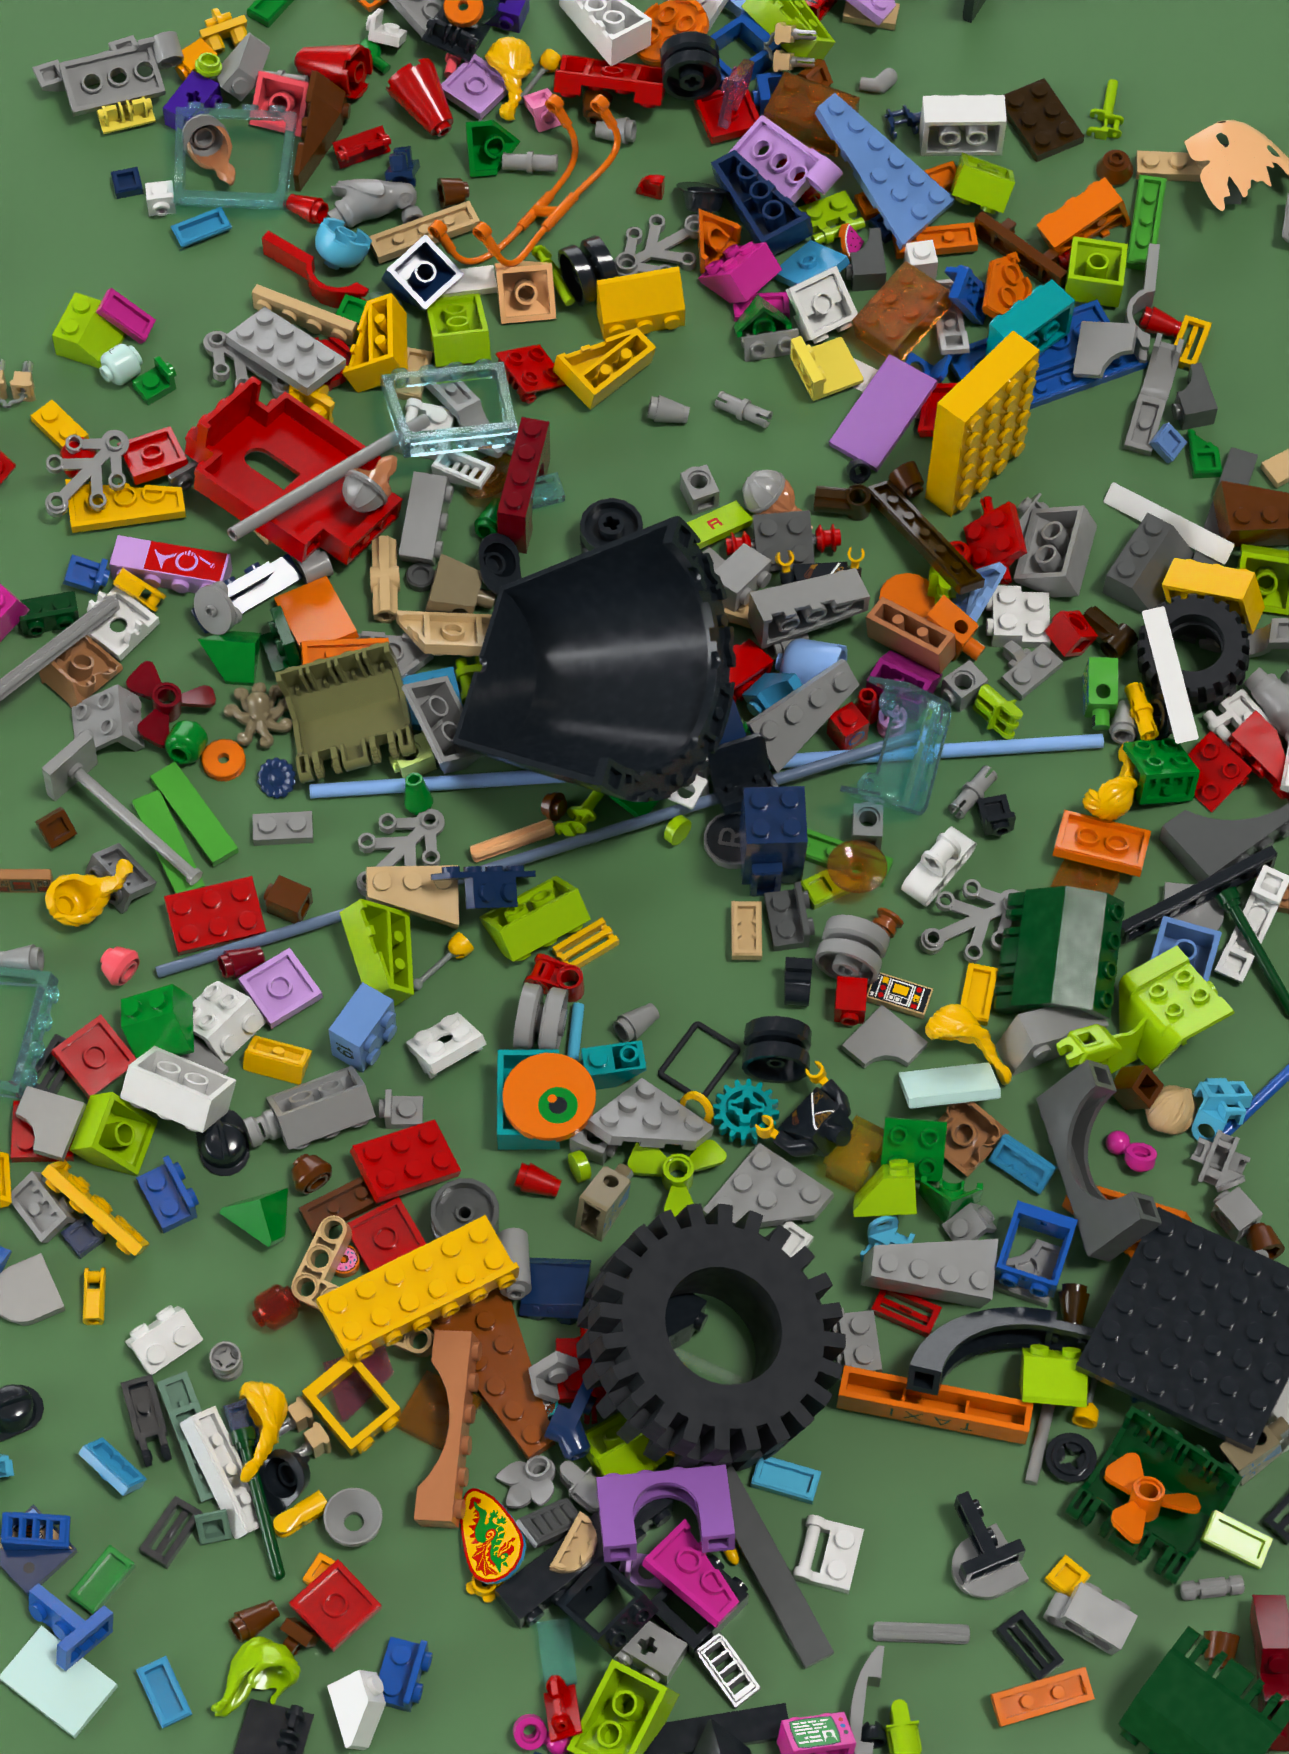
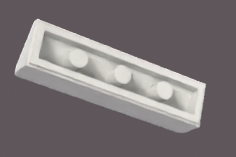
M216 1406L182 1421L180 1427L220 1510L227 1509L233 1537L239 1539L259 1529L260 1526L248 1482L243 1483L240 1480L244 1464L235 1446L231 1444L229 1433Z

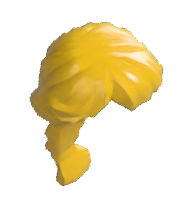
M503 37L492 44L485 54V59L491 67H494L501 74L505 87L508 90L509 100L501 105L499 115L506 121L515 120L516 108L522 100V79L526 78L533 71L532 68L535 65L531 59L530 48L523 40L515 37Z
M1124 743L1118 750L1119 761L1123 762L1119 776L1103 783L1098 792L1090 788L1084 794L1082 800L1084 808L1101 820L1112 821L1119 819L1130 810L1133 803L1134 789L1138 786L1134 772L1136 767L1123 750Z
M120 859L116 864L115 876L97 877L95 875L75 873L59 876L50 884L45 894V903L49 914L53 916V919L67 926L80 927L81 925L90 924L97 916L102 914L104 907L110 900L111 894L118 892L123 887L127 876L133 873L132 863L129 860Z
M949 1004L934 1012V1015L929 1018L925 1026V1033L931 1040H958L967 1044L974 1043L995 1069L1001 1084L1006 1086L1011 1082L1012 1073L1009 1067L1004 1065L998 1058L989 1031L980 1026L970 1010L959 1004Z
M262 1381L245 1382L239 1391V1399L247 1398L249 1415L255 1426L259 1428L260 1433L253 1459L245 1463L241 1470L240 1480L243 1483L249 1482L256 1475L268 1455L272 1452L273 1446L279 1443V1431L288 1412V1403L285 1394L280 1388L274 1386V1384Z

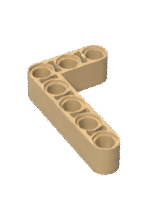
M328 1216L320 1223L291 1285L292 1293L297 1299L318 1311L321 1310L316 1303V1298L339 1287L330 1282L352 1238V1229L339 1216ZM342 1225L343 1231L341 1236L337 1239H330L329 1230L331 1227ZM321 1253H327L329 1255L328 1263L324 1267L317 1268L315 1266L316 1257ZM306 1282H314V1292L309 1296H302V1286ZM427 1328L419 1332L412 1330L404 1334L403 1338L393 1346L418 1357H428L432 1354L434 1334ZM418 1334H426L428 1341L425 1347L415 1349L413 1346L414 1338Z

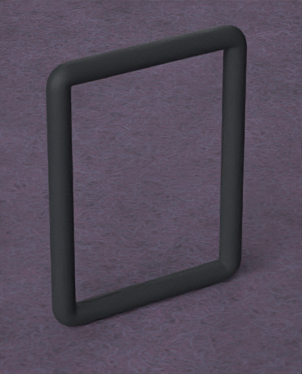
M696 1021L660 1067L658 1076L684 1093L692 1091L664 1072L695 1030L700 1028L734 1049L733 1053L703 1092V1095L707 1098L739 1055L741 1049L739 1045L702 1022Z

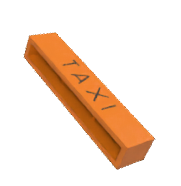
M844 1365L836 1408L1026 1444L1034 1403L943 1384L940 1387L938 1396L906 1389L907 1377Z

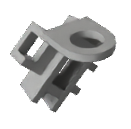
M1219 1129L1213 1142L1199 1137L1198 1145L1190 1158L1204 1164L1198 1177L1199 1182L1204 1181L1212 1184L1217 1192H1221L1246 1181L1243 1171L1251 1158L1235 1151L1240 1140L1239 1137L1230 1136Z

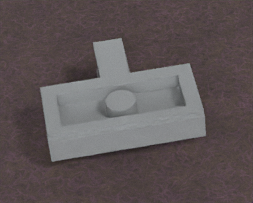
M1011 639L1003 646L1002 656L1009 661L1008 667L1010 670L1001 677V683L1019 700H1022L1063 666V661L1044 643L1031 652L1028 648L1023 650L1021 646Z

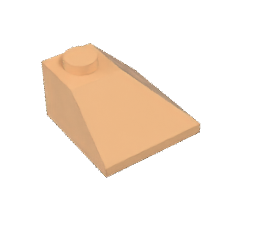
M522 261L514 267H506L501 263H495L501 324L556 319L552 263Z

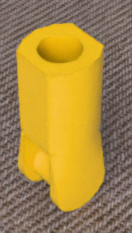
M124 568L120 570L112 583L155 612L158 610L157 605L160 600L166 598L164 593ZM144 589L152 592L147 600L140 596Z
M101 1267V1271H90L89 1268L84 1270L82 1322L86 1325H102L104 1323L105 1267ZM90 1283H100V1288L90 1289Z
M316 1491L294 1505V1507L277 1515L273 1521L275 1534L278 1537L287 1538L301 1529L303 1525L306 1526L322 1516L327 1500L321 1491Z

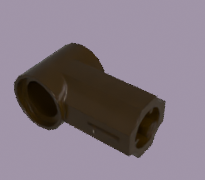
M854 484L849 488L817 486L815 490L814 511L846 514L852 520H864L871 512L870 490L862 484Z
M1096 606L1090 607L1084 612V618L1098 635L1095 640L1100 644L1102 652L1107 657L1118 658L1119 660L1137 644V634L1127 624L1120 623L1118 625Z

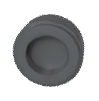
M423 562L411 565L406 573L408 586L416 592L430 590L435 574L433 567Z

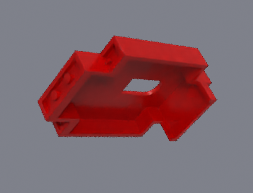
M254 376L245 383L238 384L234 392L221 399L213 411L204 414L199 419L197 427L193 426L185 437V454L199 463L194 470V489L240 521L366 446L286 391L277 399H271L266 406L259 401L262 382ZM251 452H263L298 475V477L283 490L251 468L246 463L245 457ZM378 456L358 469L373 470L382 457ZM344 476L255 529V531L301 563L316 549L321 547L339 561L348 565L372 540L376 539L399 517L402 498L391 492L386 505L370 512H358L348 506L343 497Z

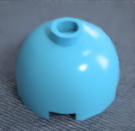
M324 218L323 222L319 224L315 236V247L318 254L325 260L324 264L338 270L340 267L350 268L362 262L370 249L372 242L370 237L359 228H357L355 233L344 227L345 221L335 218Z

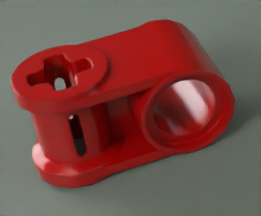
M545 954L536 955L534 959L535 966L531 975L526 976L524 983L540 984L544 994H547L552 987L568 989V1002H576L582 998L585 987L583 973L579 967L556 960ZM568 981L577 982L573 986L564 985Z

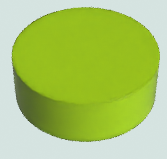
M683 815L674 817L665 828L664 839L674 846L680 844L691 830V821Z
M577 1150L569 1153L568 1163L575 1180L580 1183L590 1179L592 1175L591 1167L584 1152Z

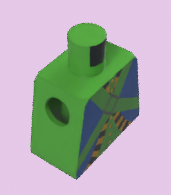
M1089 657L1083 673L1084 717L1092 718V729L1104 731L1110 728V718L1114 717L1118 706V658Z

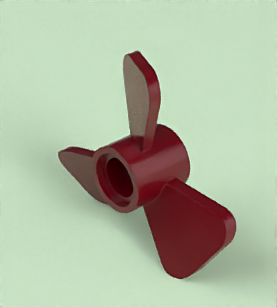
M151 661L142 662L126 681L127 690L152 701V712L139 722L138 734L142 739L159 748H165V741L169 735V723L180 717L181 706L210 708L216 704V696L213 688L210 686H199L181 694V690L177 685L169 682L162 683L156 667ZM168 701V702H171V703H169V704H164V703H162V702Z

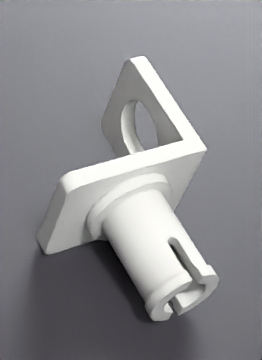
M709 764L703 772L696 774L695 781L688 787H683L694 793L692 797L682 798L676 791L668 799L689 809H694L700 796L709 795L707 780L710 774Z

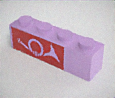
M120 535L117 536L109 563L112 579H115L120 570L124 568L154 588L173 589L178 593H196L201 587L217 581L227 580L232 573L230 554Z

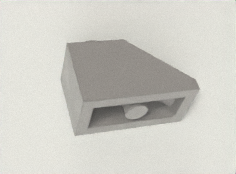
M249 32L222 63V71L216 76L221 88L242 101L256 85L258 72L260 70L263 71L270 47Z

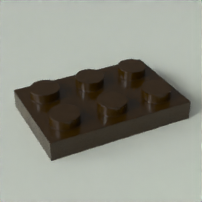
M1045 78L1004 94L1006 119L1036 162L1084 142L1083 133Z

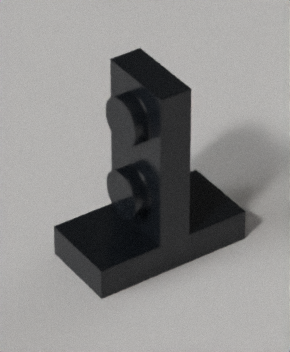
M968 1491L956 1496L954 1507L978 1554L977 1557L960 1565L958 1574L964 1585L1023 1560L1026 1550L1021 1539L996 1548L998 1546L996 1535L991 1527L986 1528L982 1520L984 1513L977 1499L972 1500Z

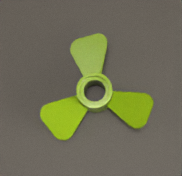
M706 1140L689 1157L678 1153L666 1157L659 1148L640 1147L639 1142H636L628 1160V1167L636 1176L662 1177L663 1185L669 1191L664 1212L671 1210L676 1217L687 1205L694 1204L688 1191L693 1184L694 1172L723 1164L726 1161L727 1154L714 1140ZM675 1170H681L686 1175L676 1178L670 1173Z

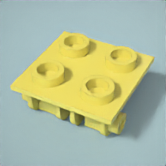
M144 96L140 99L132 100V103L126 100L125 105H121V102H118L117 107L116 104L106 107L102 106V109L96 111L103 134L156 122L151 98L145 99Z

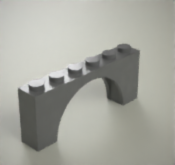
M1087 1059L1036 1099L1040 1108V1116L1044 1121L1049 1136V1143L1057 1160V1168L1061 1173L1066 1188V1195L1070 1200L1075 1215L1074 1219H1078L1077 1225L1083 1240V1247L1088 1257L1110 1262L1142 1239L1143 1236H1146L1160 1226L1162 1222L1152 1196L1131 1191L1120 1198L1109 1200L1098 1190L1093 1181L1088 1162V1145L1091 1130L1101 1108L1117 1090L1108 1065Z

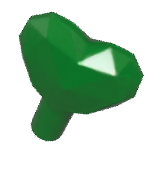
M364 38L360 44L371 51L372 65L383 74H386L391 66L380 57L381 48L379 43Z

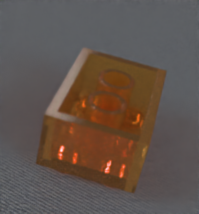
M785 71L764 110V116L805 146L838 158L841 150L835 140L830 139L816 117L815 111L820 104L833 93H836L859 113L860 97Z
M905 261L852 320L855 336L886 358L891 354L903 361L951 307V301L948 298L949 290Z

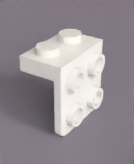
M220 981L207 986L203 993L193 1001L194 1035L202 1038L211 1052L223 1063L266 1023V1020L249 996Z

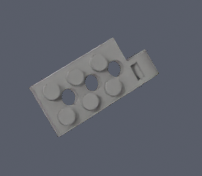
M166 31L154 37L138 40V45L59 63V70L73 117L96 112L102 109V106L106 107L116 104L117 107L118 102H121V105H125L126 100L132 103V100L140 99L143 96L145 99L164 96L165 88L159 70L181 64L184 61V56L177 33ZM141 66H148L153 72L150 76L143 77L138 74L137 70ZM116 72H121L125 74L126 80L122 83H116L111 79V76ZM90 78H95L100 82V85L96 89H89L84 83Z

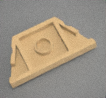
M397 610L396 623L424 654L472 657L480 655L492 614Z

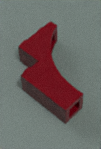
M1252 1595L1250 1625L1255 1650L1257 1680L1261 1679L1265 1682L1263 1690L1258 1695V1712L1261 1713L1267 1701L1276 1692L1283 1696L1268 1717L1271 1720L1286 1699L1289 1700V1611L1285 1595ZM1289 1723L1268 1751H1289Z

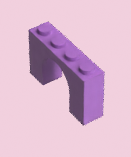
M705 1464L696 1468L673 1467L665 1471L641 1470L634 1474L620 1475L618 1473H609L603 1477H596L604 1562L637 1559L635 1517L647 1503L661 1498L679 1500L687 1504L694 1511L699 1523L702 1553L735 1550V1529L726 1465L712 1466L711 1464Z

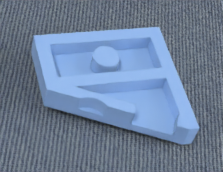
M998 562L976 569L985 579L984 587L962 595L957 593L956 599L953 598L952 602L977 622L1003 578L1007 567Z

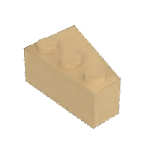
M458 865L367 867L366 900L407 911L411 915L421 917V919L431 920L458 929V880H431V874L442 873L441 867Z

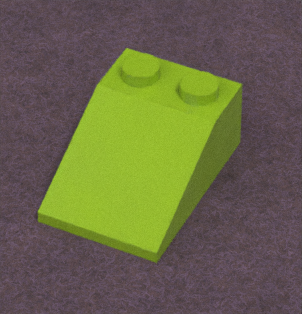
M480 293L438 298L426 309L436 367L448 366L452 368L458 364L470 363L478 365L484 361H491L489 329Z
M612 1659L581 1720L583 1733L573 1736L566 1750L574 1754H643L665 1725L680 1694Z

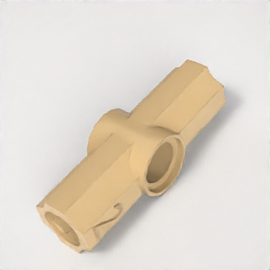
M378 536V538L372 540L370 586L371 593H373L374 620H378L381 623H392L396 619L398 592H400L396 539L389 536Z

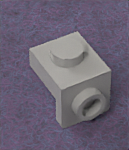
M969 1203L942 1224V1227L952 1241L978 1240L985 1233L993 1234L997 1230L993 1223L995 1217L985 1205L981 1206L974 1203Z

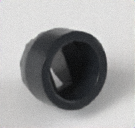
M858 458L850 461L847 465V475L853 483L861 484L869 479L871 469L867 462ZM856 467H859L861 474L856 475Z
M875 1721V1725L869 1726V1722H866L862 1726L861 1741L874 1743L873 1749L885 1746L887 1739L883 1725Z

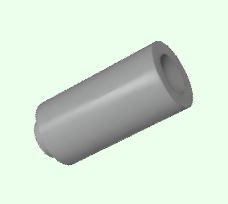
M508 1228L499 1232L497 1236L512 1262H517L520 1269L516 1282L510 1287L500 1290V1292L509 1299L519 1300L528 1295L532 1290L528 1234L520 1228Z

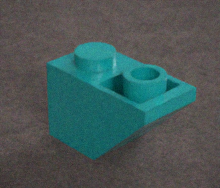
M642 1040L581 1048V1064L590 1073L596 1090L617 1087L647 1070Z

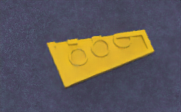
M65 479L66 485L71 481V479ZM89 481V484H84L68 500L72 533L186 517L182 487L158 485L131 487L129 483H126L122 490L114 491L109 485H103V493L107 499L106 506L101 511H95L89 505V497L91 495V481ZM99 497L92 500L96 505L103 503V500Z
M65 1159L64 1162L57 1161L48 1164L41 1174L47 1179L45 1183L56 1193H64L70 1199L68 1203L74 1210L80 1214L85 1212L94 1220L92 1224L98 1231L105 1235L109 1233L117 1240L115 1244L122 1252L127 1255L132 1253L134 1256L143 1253L150 1243L122 1216L117 1215L114 1217L111 1214L113 1211L111 1205L103 1197L95 1194L92 1196L88 1192L90 1184L83 1177L70 1174L68 1170L72 1166Z

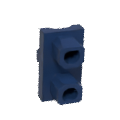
M411 146L396 147L393 150L394 153L389 155L390 166L385 172L386 181L392 180V182L409 183L415 188V174L420 168L419 159H412Z

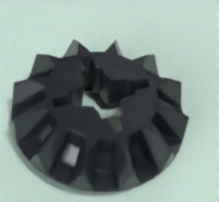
M1157 693L1150 699L1149 703L1153 707L1152 715L1159 732L1155 740H1162L1173 734L1163 693Z
M1076 1433L1058 1435L1049 1443L1046 1449L1045 1459L1048 1471H1051L1057 1480L1067 1481L1069 1484L1078 1481L1083 1482L1095 1469L1097 1463L1095 1448L1082 1435ZM1065 1450L1071 1456L1080 1454L1076 1459V1468L1070 1462L1061 1464L1066 1456Z

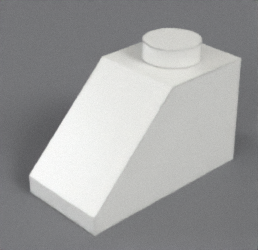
M357 1670L327 1687L345 1747L348 1749L365 1750L371 1744L386 1702L383 1695L384 1686L377 1672Z

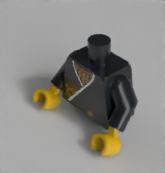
M850 547L847 556L851 561V566H848L847 562L793 564L792 569H790V565L794 561V554L791 550H788L789 560L787 563L781 561L780 552L776 554L775 561L782 567V571L779 573L781 585L853 568L857 569L861 577L862 568L859 567V563L863 560L865 552L862 548L861 557L855 560L850 555L852 549ZM834 623L819 629H829L833 627Z
M819 1061L814 1062L820 1069V1072L817 1075H812L806 1069V1074L812 1083H820L822 1087H816L778 1127L779 1131L774 1128L773 1119L768 1115H762L761 1117L763 1123L769 1127L761 1128L755 1124L757 1135L760 1138H773L774 1144L793 1157L810 1156L813 1154L825 1157L837 1145L846 1146L851 1140L850 1131L853 1129V1123L848 1118L851 1114L849 1099L833 1079L828 1080L826 1071Z

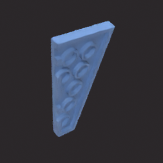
M833 93L817 107L815 111L816 117L830 139L835 140L841 150V157L850 164L853 169V176L873 208L878 209L884 219V226L893 233L897 240L896 245L900 251L906 246V243H910L953 205L955 198L836 93Z

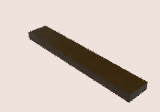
M890 480L867 487L870 490L871 503L959 595L984 587L985 579Z

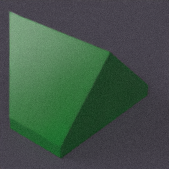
M493 119L466 122L470 177L497 175L502 168L503 152L513 153L520 143L519 139Z
M757 294L734 324V332L738 338L743 337L742 331L753 330L754 335L763 331L776 332L775 326L785 325L786 329L789 330L792 329V323L788 316Z
M229 631L221 635L216 634L198 639L225 680V684L253 686L255 684L261 633Z
M921 1176L919 1195L945 1223L969 1203L977 1204L980 1202L983 1183H977L976 1189L972 1191H964L965 1181L948 1183L943 1178H940L939 1188L927 1183V1176Z
M288 1188L232 1203L221 1208L219 1213L266 1246H273L282 1242L285 1238Z

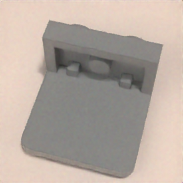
M117 684L82 700L77 706L72 707L74 739L86 730L94 737L96 751L115 742H119L135 752L144 748V739L138 734V724L142 721V704L139 696Z

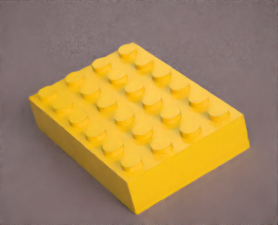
M1015 331L1007 335L937 404L925 498L950 517L958 510H964L969 504L971 497L976 492L981 493L987 487L989 479L995 474H1001L1008 461L1013 456L1015 458L1018 457L1025 448L1024 440L1028 432L1027 422L1031 415L1030 405L1034 399L1032 393L1037 382L1035 376L1039 368L1040 350Z

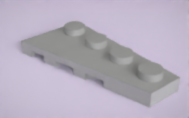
M840 659L746 723L752 734L762 733L764 736L768 761L773 772L779 773L859 686L846 660Z

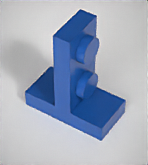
M39 1583L29 1590L28 1610L36 1621L43 1622L50 1627L54 1634L62 1640L57 1644L56 1664L64 1671L71 1668L113 1632V1612L106 1606H102L85 1621Z

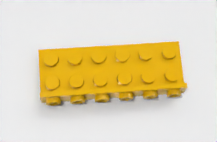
M484 1215L316 1298V1303L348 1362L356 1358L357 1360H363L371 1356L375 1352L374 1349L384 1344L386 1346L394 1345L403 1338L404 1334L412 1330L415 1332L424 1330L431 1325L432 1320L440 1316L447 1318L454 1315L460 1310V1306L470 1301L472 1304L482 1301L488 1296V1292L498 1287L500 1290L510 1287L516 1282L520 1268L517 1262H512L487 1216Z

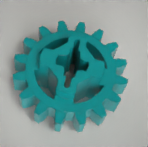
M738 1079L735 1080L734 1088L724 1085V1095L717 1093L715 1101L717 1104H713L715 1114L713 1123L714 1125H721L719 1127V1134L724 1135L728 1132L729 1142L731 1143L736 1138H740L742 1146L745 1145L746 1139H751L754 1145L757 1144L758 1135L756 1127H754L755 1124H759L761 1128L769 1127L763 1123L762 1115H768L773 1119L775 1129L776 1122L774 1120H779V1110H776L778 1108V1099H771L773 1091L771 1089L765 1092L762 1091V1082H759L756 1087L751 1086V1079H747L745 1085H741ZM743 1110H749V1114H743Z

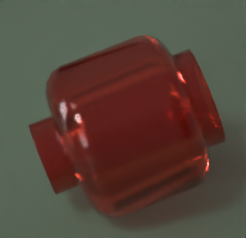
M274 1284L254 1298L256 1309L252 1311V1315L261 1328L267 1326L273 1331H278L298 1317V1308L301 1307V1304L293 1295L292 1289L288 1285L283 1287L280 1284Z

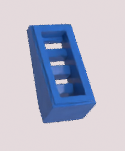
M3 1512L1 1529L2 1547L4 1550L69 1549L71 1517L67 1515ZM13 1525H19L18 1537H12ZM27 1525H32V1538H26ZM40 1525H46L45 1539H40ZM53 1525H59V1540L53 1539Z

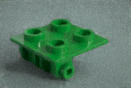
M885 1117L881 1166L889 1164V1161L893 1159H906L908 1163H914L915 1180H921V1176H927V1181L940 1182V1178L943 1175L947 1122Z

